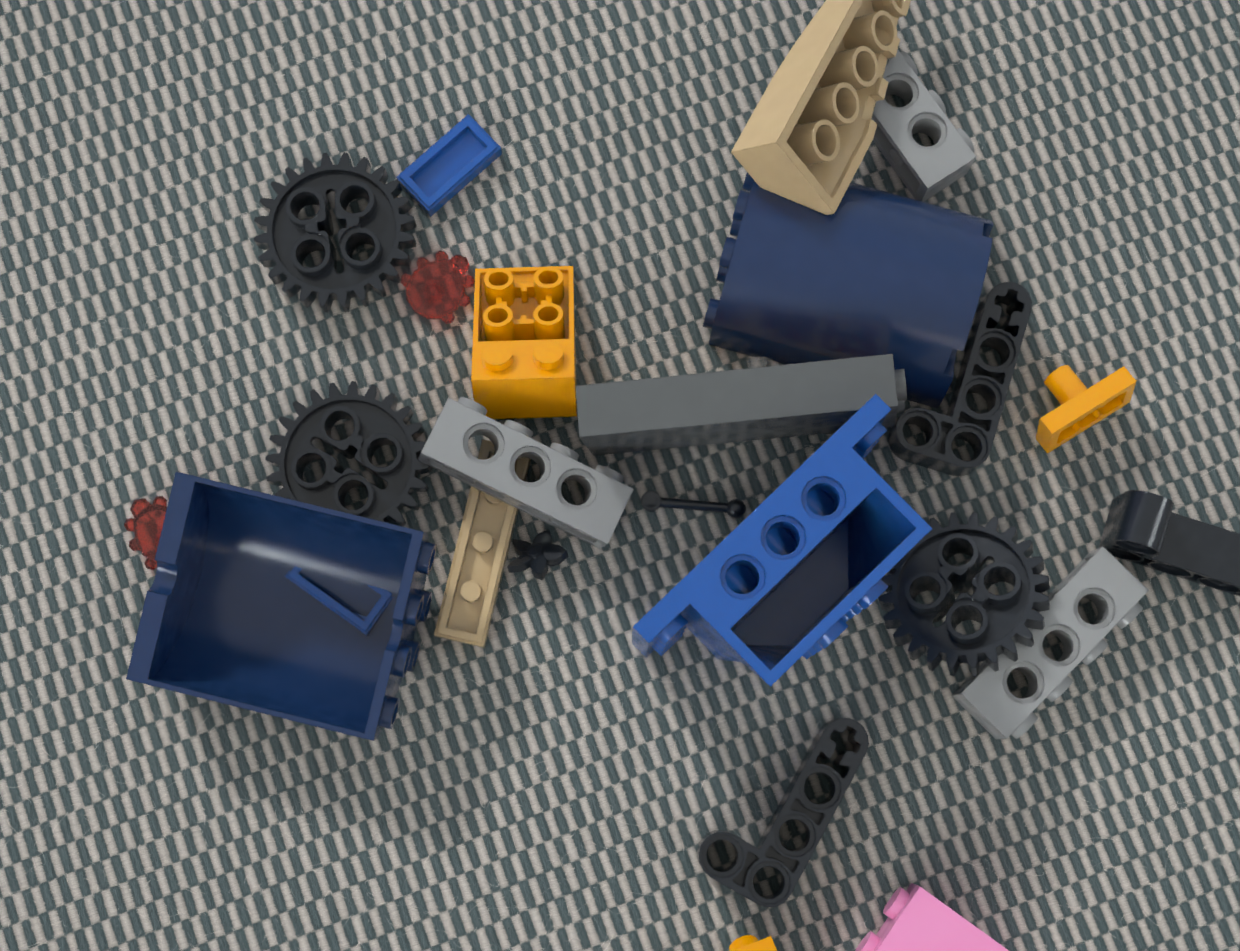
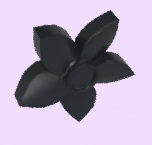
M546 530L534 538L533 544L523 540L512 539L515 552L519 557L514 559L507 568L509 573L521 572L531 568L533 576L543 580L548 572V566L559 565L569 556L566 549L560 545L553 544L550 531Z

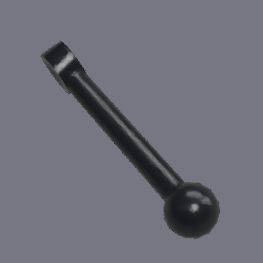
M647 491L641 498L642 507L649 512H654L659 507L728 513L731 518L735 519L743 517L746 512V505L739 499H733L729 503L664 498L660 497L655 491Z

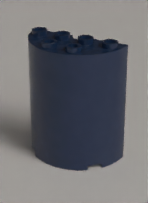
M747 172L743 189L740 190L729 234L737 237V239L726 238L719 262L720 267L716 281L724 283L720 300L710 299L703 327L712 329L709 345L780 365L893 354L894 370L904 369L907 400L938 408L954 376L957 350H964L975 316L991 252L993 238H990L989 235L993 222L988 219L852 182L835 214L825 215L760 188Z
M176 472L155 556L157 572L154 582L146 594L126 679L374 741L382 728H393L399 708L400 699L396 698L401 680L405 677L407 671H414L417 663L420 642L413 641L418 622H425L430 610L432 592L425 591L424 588L426 575L430 574L434 563L437 545L430 543L427 533ZM294 567L302 568L299 575L351 612L366 617L381 597L379 593L367 585L388 590L392 593L393 599L370 633L365 635L284 576Z

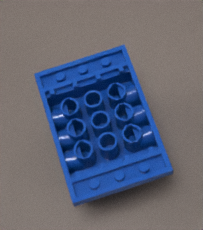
M877 394L867 401L633 626L632 644L646 658L654 650L662 656L683 636L684 629L687 627L718 660L742 662L770 687L802 656L807 660L817 652L819 653L823 648L828 647L849 626L846 623L848 619L850 620L863 609L865 610L888 588L881 578L933 529L864 460L872 451L871 449L879 442V439L888 431L881 423L892 409Z

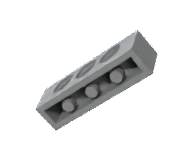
M897 50L896 57L889 58L885 67L883 78L889 82L885 96L897 95L904 100L906 106L893 107L886 102L885 98L884 100L876 101L872 120L877 123L873 141L915 200L924 202L965 176L975 161L976 155L974 154L973 143L967 133L960 128L956 129L946 116V108L940 96L934 90H927L918 78L917 67L912 58L906 52H899ZM924 133L933 140L934 145L929 147L921 146L913 139L912 135Z
M448 397L420 453L419 461L599 549L609 543L634 490L623 484L625 479L623 475L602 465H597L596 469L586 466L577 461L578 453L559 443L552 442L550 447L532 439L533 431L520 423L506 420L503 425L485 416L488 410L471 399L460 397L457 402ZM477 435L489 438L494 445V456L485 460L474 457L469 451L468 440ZM520 458L534 460L540 469L538 481L525 482L521 480L515 472V461ZM574 480L582 485L585 491L583 504L572 505L565 501L561 494L563 481Z
M1103 546L1088 553L1048 595L1050 609L1037 611L1044 617L1045 627L1043 630L1028 628L1033 635L1034 645L1028 647L1017 642L1015 645L1018 660L1015 662L1003 653L998 655L999 670L996 672L985 660L979 666L977 676L971 675L951 696L996 740L1007 739L1010 735L1018 739L1038 719L1033 711L1046 698L1053 702L1070 687L1073 680L1068 676L1069 673L1081 661L1086 666L1089 665L1106 649L1108 643L1103 638L1113 627L1117 625L1120 629H1123L1138 616L1143 609L1138 601L1149 590ZM1081 598H1087L1095 604L1098 615L1094 624L1086 623L1081 619L1078 613V603ZM1048 633L1057 636L1062 642L1063 654L1058 661L1051 660L1043 651V639ZM1013 669L1021 671L1028 680V691L1022 698L1015 697L1007 687V678Z

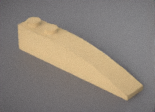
M826 0L771 79L731 151L733 156L760 188L822 214H835L874 138L877 123L872 120L876 101L884 100L889 83L883 78L885 67L889 58L896 57L900 39L897 37V23L899 17L907 15L911 0Z

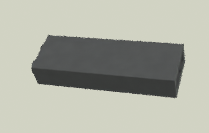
M893 354L576 386L579 437L594 456L835 433L875 394L892 409L881 424L885 428L894 427L897 412L905 411L904 401L907 400L904 369L894 370Z

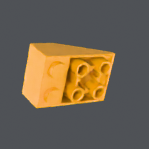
M573 266L475 269L471 382L474 401L488 410L485 416L491 419L577 417Z

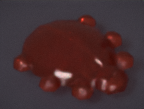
M444 251L437 252L435 254V261L429 262L426 257H420L416 261L418 269L414 270L412 275L405 273L401 276V283L406 289V299L417 314L427 319H441L446 324L453 323L455 319L453 312L459 306L466 307L470 303V297L464 294L465 288H471L475 284L474 277L465 275L470 268L466 257L457 254L449 259V256Z
M163 496L155 497L153 505L145 498L134 500L130 508L134 518H129L124 523L126 530L132 531L135 534V538L129 541V547L133 551H141L142 555L147 558L144 564L150 570L157 568L155 556L167 510V500Z

